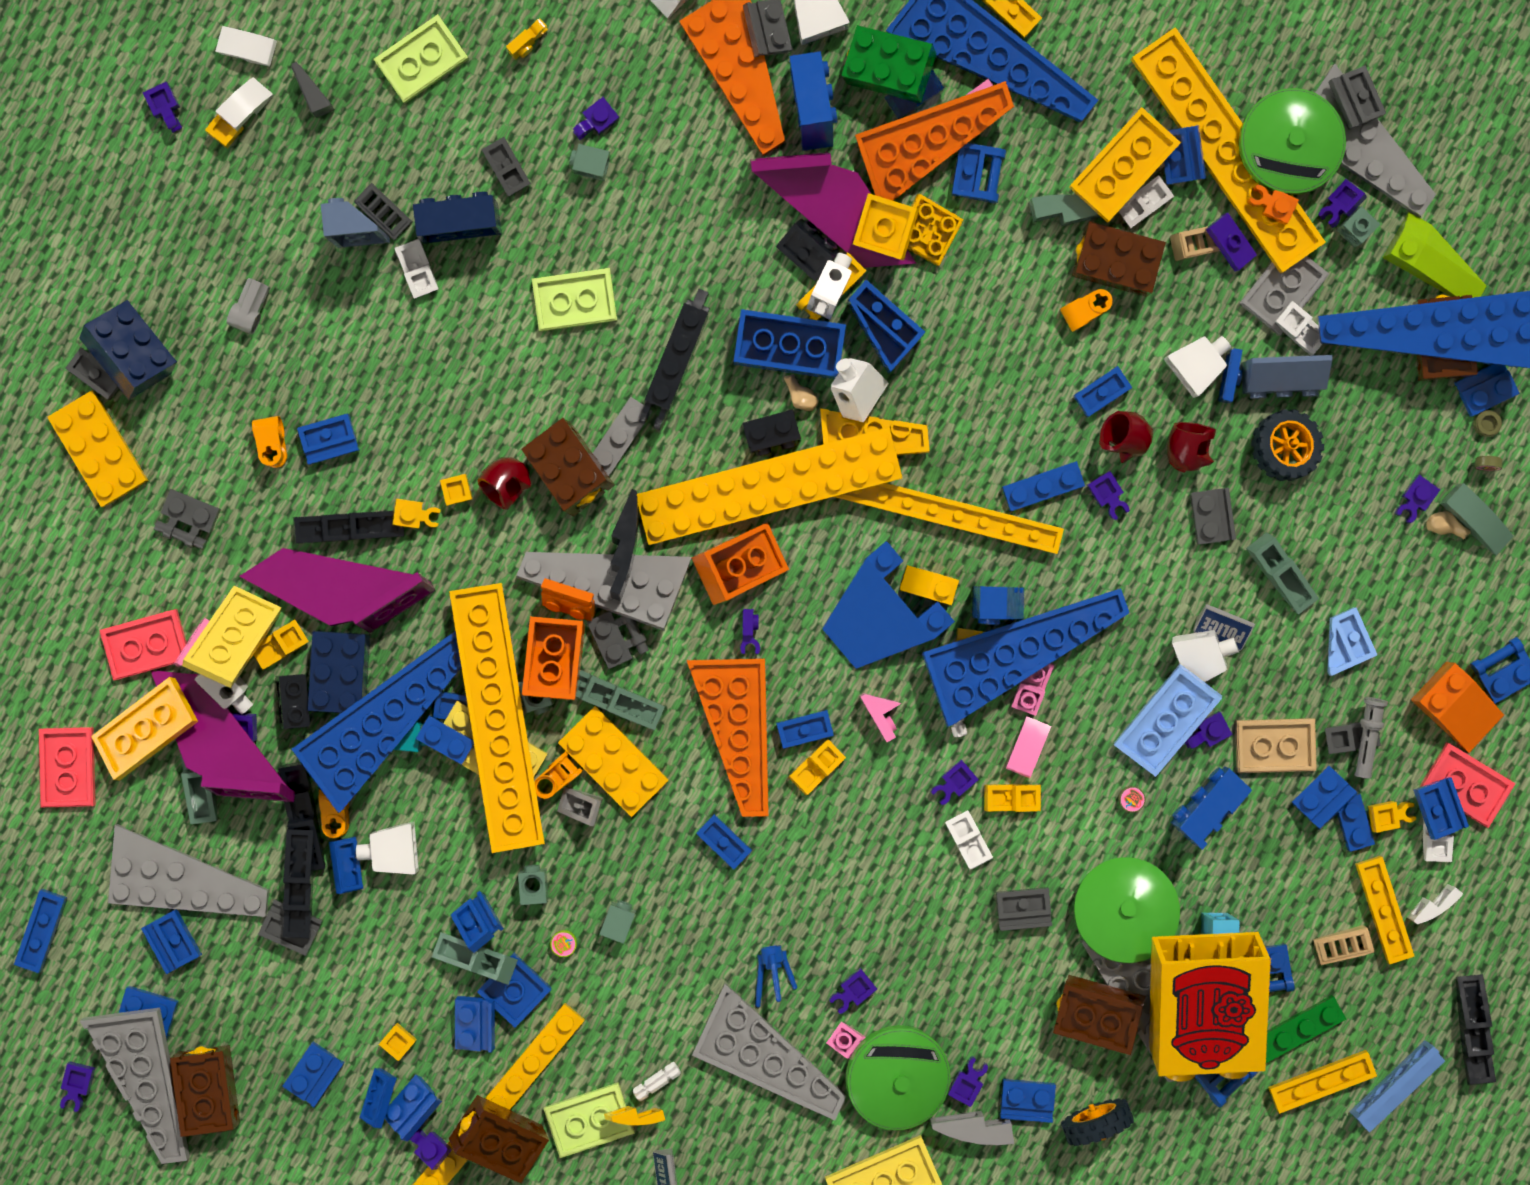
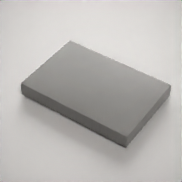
M1308 256L1281 274L1273 262H1271L1239 304L1278 336H1281L1283 330L1275 323L1276 319L1291 301L1303 308L1328 277L1329 273Z

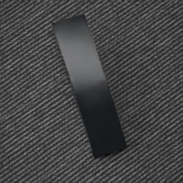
M634 489L631 490L611 535L612 543L618 545L610 563L612 571L617 572V576L610 589L611 598L620 602L631 575L637 546L639 526L637 491Z
M394 511L293 517L295 544L404 536V527L392 525Z
M300 762L280 765L278 768L280 777L290 789L295 791L294 802H284L288 817V830H314V870L325 869L322 839L309 774Z
M287 829L283 878V883H285L283 938H311L314 830Z
M1483 974L1456 977L1460 1037L1467 1085L1495 1083L1496 1077L1492 1055L1495 1054L1490 1028L1493 1026Z

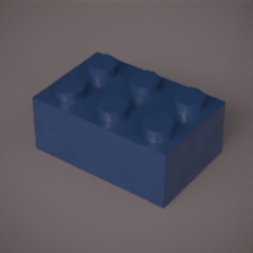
M475 192L469 198H462L461 195L446 196L445 201L435 202V198H425L419 200V204H413L416 235L424 244L502 234L498 202L493 195H488V192Z
M128 300L86 323L79 337L128 400L171 375L177 363Z
M312 631L308 711L342 713L367 695L370 634Z

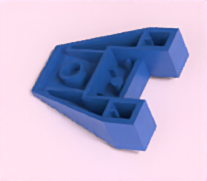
M887 541L882 543L864 559L822 628L856 669L933 640L955 622L938 601H935L916 617L891 588L884 577L899 566L903 560Z

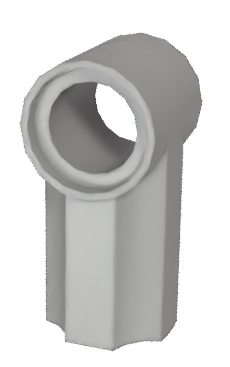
M248 278L238 302L229 311L227 325L253 335L261 319L260 311L270 287Z

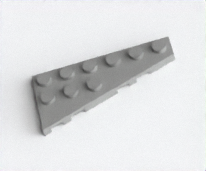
M526 552L516 576L518 579L540 587L544 578L593 593L596 607L665 631L692 559L691 557L635 555L631 575L621 602L611 598L610 589L617 576V572L612 571L610 564L614 554Z
M724 983L692 1056L832 1120H836L846 1094L729 985Z

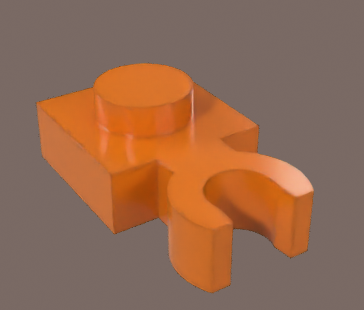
M1256 185L1253 190L1259 192L1261 198L1260 200H1255L1250 197L1247 201L1248 204L1254 207L1264 206L1263 215L1287 225L1299 199L1274 190L1270 195L1265 187Z

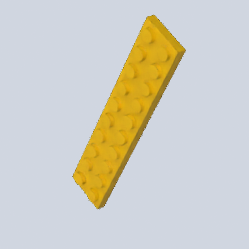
M1176 27L1131 58L1135 67L1178 128L1199 125L1205 167L1280 274L1326 243L1299 203H1297L1287 225L1263 215L1264 206L1254 207L1248 204L1247 201L1250 197L1260 200L1261 195L1253 190L1259 184L1249 175L1240 157L1239 133L1242 122Z
M890 427L642 492L637 494L638 507L648 545L892 482L903 479Z
M502 583L449 591L491 853L545 844Z

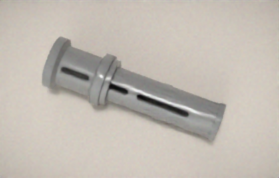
M1365 697L1364 718L1360 720L1363 731L1354 775L1361 778H1372L1371 774L1378 734L1384 728L1382 719L1384 707L1388 706V701Z

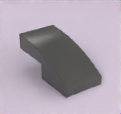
M505 137L481 149L507 196L531 184Z
M1360 722L1325 728L1328 754L1359 749L1363 731ZM1379 734L1376 747L1381 746Z

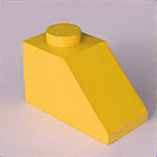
M907 565L899 590L952 605L959 580Z

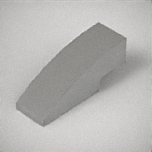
M982 1111L930 1118L933 1130L964 1142L982 1145L1014 1144L1010 1119L1000 1118L984 1121Z

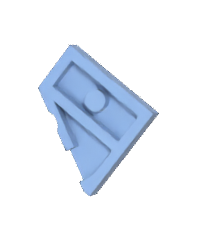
M1356 607L1330 618L1327 671L1329 676H1333L1377 656Z

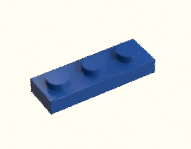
M1076 461L1003 486L1002 490L1011 512L1084 487L1085 483Z
M45 889L39 890L14 965L36 973L42 972L68 897Z

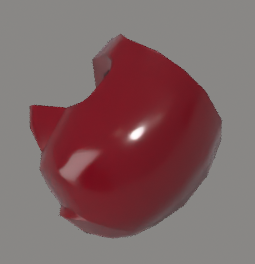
M1117 411L1109 415L1101 428L1099 444L1107 452L1119 453L1120 462L1124 463L1132 457L1142 456L1148 451L1152 443L1153 429L1146 419L1136 412Z
M1193 422L1174 423L1169 433L1167 444L1169 464L1183 473L1186 471H1196L1201 467L1212 464L1214 461L1209 456V446L1211 439L1215 437L1216 429Z
M501 457L493 461L482 471L477 479L479 487L490 501L505 510H508L525 489L531 487L530 472L525 464L512 457Z

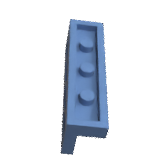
M1424 1040L1349 1112L1370 1133L1439 1068L1445 1060L1433 1045Z

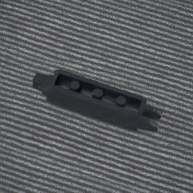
M698 289L694 301L687 299V302L683 304L645 397V406L639 419L640 423L645 424L649 418L651 408H657L661 411L655 420L654 429L660 430L666 414L670 413L708 320L710 308L704 305L709 292Z

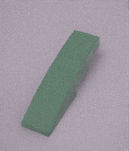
M580 670L576 697L652 730L656 729L665 708L664 705Z

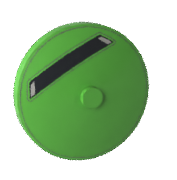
M1298 88L1278 90L1259 100L1247 113L1239 133L1240 157L1249 175L1267 190L1272 192L1277 190L1288 195L1305 194L1326 183L1338 170L1346 148L1344 125L1335 108L1320 95Z
M889 1026L868 1035L855 1048L846 1070L847 1093L854 1108L866 1121L886 1130L910 1129L927 1121L943 1104L950 1085V1067L944 1051L929 1034L911 1026Z

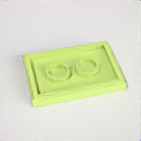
M438 14L374 58V61L404 104L469 60Z
M610 268L532 279L540 332L617 321Z
M619 1082L544 1107L560 1158L635 1134L633 1125L615 1123L606 1120L604 1117L605 1113L626 1107Z

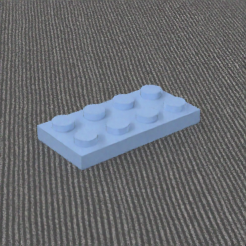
M1179 664L1117 738L1114 746L1156 777L1220 702L1222 695Z

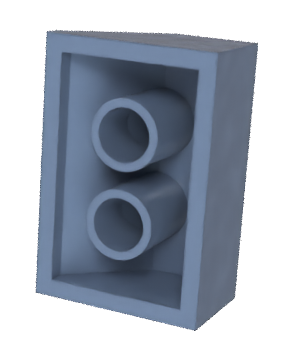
M344 198L328 199V203L321 204L324 237L336 247L390 243V237L348 201L344 202Z
M1332 355L1251 358L1241 363L1242 394H1250V399L1266 398V393H1276V398L1293 397L1292 392H1302L1303 397L1319 396V391L1326 390L1328 386Z

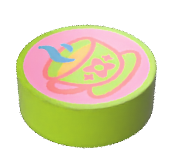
M568 930L556 932L550 942L552 952L559 957L572 955L577 947L576 936Z

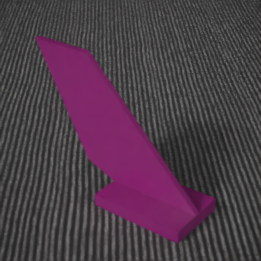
M830 153L750 159L751 171L846 253H849L864 268L916 264L908 250L904 260H900L853 245L867 195L871 193L857 172L832 165Z
M286 548L280 549L239 576L330 626L354 622L355 625L369 633L436 591L432 583L418 572L409 574Z
M151 670L156 687L169 677L176 678L198 720L196 724L177 737L176 742L186 768L202 776L201 787L217 796L294 802L295 791L286 785L229 709L222 708L195 681L198 674Z

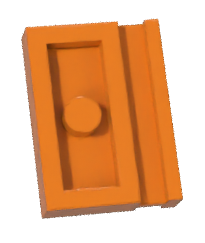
M544 578L541 589H543L541 592L543 606L553 612L560 611L570 614L578 620L592 621L595 615L593 593Z

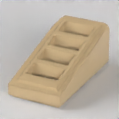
M1207 227L1179 232L1170 236L1175 261L1220 251L1205 230ZM1203 233H1205L1208 248H1205ZM1192 236L1195 237V241H1196V245H1197V249H1198V250H1196V251H1195V249H1194V244H1193Z
M1364 925L1313 939L1320 965L1374 953L1369 930ZM1360 935L1363 947L1358 946L1356 936ZM1346 938L1350 939L1352 950L1348 951ZM1337 940L1339 941L1340 948L1342 951V953L1339 954L1337 953V949L1334 942ZM1324 943H1328L1332 956L1327 957Z

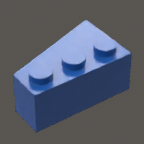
M821 51L789 56L794 98L798 113V125L801 130L802 151L833 147V124L837 123L836 108L830 107L829 100H833L832 85L826 84L825 77H829L828 62L822 61Z
M867 280L848 299L847 304L886 371L890 374L922 338L925 331Z
M973 586L972 618H978V623L1000 624V619H1024V588Z
M1225 766L1222 769L1220 767L1215 769L1209 776L1211 781L1204 788L1202 786L1198 787L1190 796L1192 800L1186 806L1181 805L1172 814L1174 819L1170 823L1193 845L1202 850L1207 845L1204 839L1213 830L1218 832L1222 827L1220 823L1229 813L1233 814L1252 791L1230 768Z

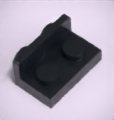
M803 219L794 223L776 246L814 281L821 276L827 261H833L837 254L840 253L837 250V245L831 239L821 236L813 223Z
M793 409L742 423L750 454L756 452L757 457L772 453L771 448L781 446L782 450L796 447V441L801 440Z
M306 675L275 676L280 728L290 729L310 726Z

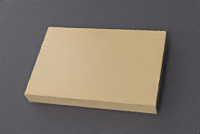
M1314 718L1235 720L1237 773L1317 771Z

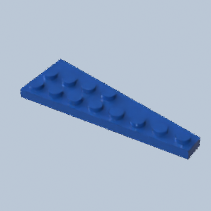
M909 0L885 31L931 43L935 48L937 58L985 80L989 79L994 84L1006 81L1010 91L1080 123L1098 102L1097 98L973 0Z
M1530 291L1318 316L1321 344L1530 369Z
M1121 588L923 652L922 655L946 726L949 727L959 722L1129 614Z
M455 631L291 749L337 813L341 812L354 795L357 794L365 782L461 669Z

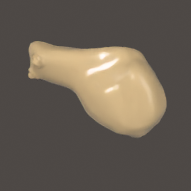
M794 374L784 376L793 406L804 411L814 410L819 402L814 392L807 387L801 386Z
M1449 511L1434 513L1426 522L1428 531L1440 535L1452 533L1465 539L1471 533Z

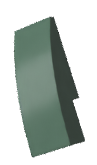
M1046 195L1031 198L1029 201L1033 222L1059 216L1062 227L1101 217L1077 195Z
M1464 483L1457 484L1440 503L1463 526L1471 531L1470 534L1495 556L1514 537L1498 516Z
M1266 532L1246 548L1259 568L1296 614L1299 615L1319 599L1293 559L1287 556L1274 536Z
M180 753L183 767L181 777L190 824L217 821L216 795L201 787L202 776L186 768Z
M442 932L432 954V957L507 985L510 983L518 961L515 958L484 947L473 953L468 949L464 940Z

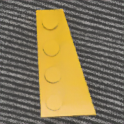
M820 408L823 444L890 427L897 456L930 452L927 425L896 420L891 421L871 416L867 417L864 422L844 418L841 412Z

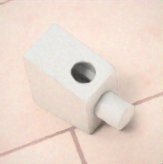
M794 0L801 45L849 29V20L838 0Z
M838 253L834 262L827 261L806 309L829 320L831 319L852 273L848 269L852 262L851 257Z
M1204 336L1166 356L1164 360L1191 396L1195 398L1202 394L1225 369L1227 364L1221 356L1230 350L1231 346L1223 336L1212 344Z
M845 358L836 364V369L839 373L831 384V390L844 418L864 422L889 383L870 363Z
M1215 630L1172 637V644L1179 663L1204 682L1227 670L1226 656L1239 653L1234 637L1219 642Z
M198 674L195 678V681L224 709L232 704L242 715L253 705L243 694L248 686L240 676L231 688L233 692H227L224 689L225 685L201 674Z
M408 822L372 832L370 834V844L356 845L357 860L372 859V869L375 872L416 874L419 871L415 822Z

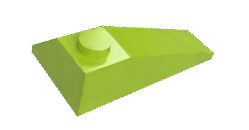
M1410 212L1405 216L1382 257L1450 297L1472 295V298L1481 297L1487 287L1430 223Z

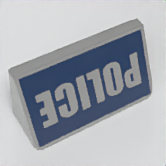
M1206 604L1196 618L1193 632L1215 630L1219 642L1234 637L1238 650L1241 651L1255 624Z
M673 1149L653 1151L657 1185H678Z

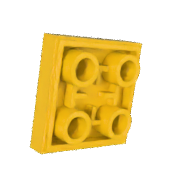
M919 193L911 205L918 208L919 212L907 249L930 263L939 266L964 219Z

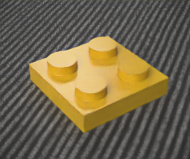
M868 193L853 245L904 260L919 209Z

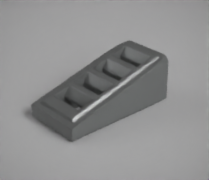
M297 62L292 63V70L310 112L314 117L318 118L334 111L333 105Z
M373 183L369 184L354 200V203L394 240L413 222ZM376 194L375 200L366 207L364 204ZM384 201L386 204L375 215L373 211ZM392 209L394 212L383 223L381 219ZM400 216L402 220L392 230L388 228Z

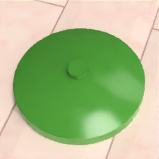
M1121 857L1099 864L1082 880L1074 899V920L1080 936L1096 954L1117 963H1138L1151 958L1152 937L1175 935L1180 920V903L1172 882L1159 868L1141 859Z

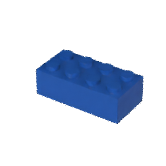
M741 309L734 365L835 379L839 373L836 369V364L841 360L846 324Z

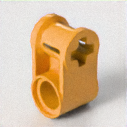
M1098 289L1060 308V311L1073 332L1093 321L1092 319L1108 311L1112 306L1113 299L1108 291ZM1095 295L1098 298L1103 297L1105 299V302L1102 303L1103 309L1100 305L1094 306L1093 302L1096 301Z
M273 416L253 420L252 431L256 441L259 460L272 468L282 467L287 461V450L281 417ZM272 450L277 452V455L273 456V460L268 458V455L272 454Z
M566 751L534 781L536 794L539 798L546 799L552 797L583 771L581 768L577 769L570 761ZM561 764H563L564 767H565L570 773H568V772L562 767ZM540 780H550L553 784L552 791L542 793L538 787Z
M319 789V807L323 833L329 838L343 836L349 829V803L341 812L337 813ZM335 819L336 823H341V828L337 829V831L335 828L330 827V823H333Z

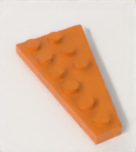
M712 0L681 19L679 23L760 153L764 156L785 143V138L765 56L755 57L743 10V5L751 2V0Z
M1006 81L856 134L855 137L875 195L894 201L1010 111L1014 105Z
M765 658L686 660L742 817L768 816Z

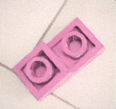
M1054 663L1048 664L1018 684L1011 707L1035 716L1037 715L1045 695V688L1054 668Z
M1026 717L1006 769L1031 778L1051 726Z
M841 1021L826 1044L847 1059H850L855 1048L866 1037Z

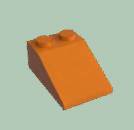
M768 522L691 557L713 605L727 601L789 570Z
M530 616L522 696L566 700L576 699L585 634V624L583 621Z
M1445 662L1411 699L1414 704L1467 753H1470L1504 716L1481 687L1453 662Z

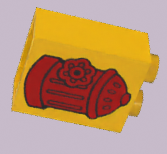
M1259 932L1152 937L1149 1049L1158 1076H1166L1171 1080L1184 1082L1193 1079L1197 1074H1219L1229 1079H1240L1247 1076L1248 1072L1265 1071L1271 959Z

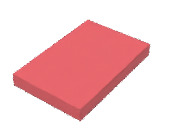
M177 609L99 630L113 681L173 665L187 644Z
M94 727L39 729L41 808L96 805L94 741L91 737L94 735Z
M1446 742L1420 785L1422 787L1442 780L1445 777H1452L1464 814L1484 827L1489 828L1515 786V783Z

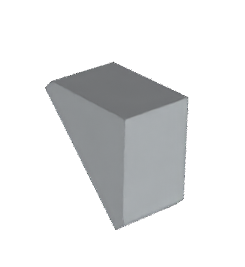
M564 786L557 812L589 826H594L599 815L603 797Z

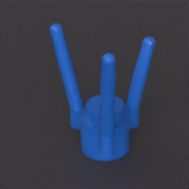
M781 945L761 948V954L757 955L759 963L755 1003L757 1008L761 1005L764 964L766 969H771L777 1002L781 1001L777 968L782 967L781 962L794 990L797 989L794 975L787 960L786 951H782Z

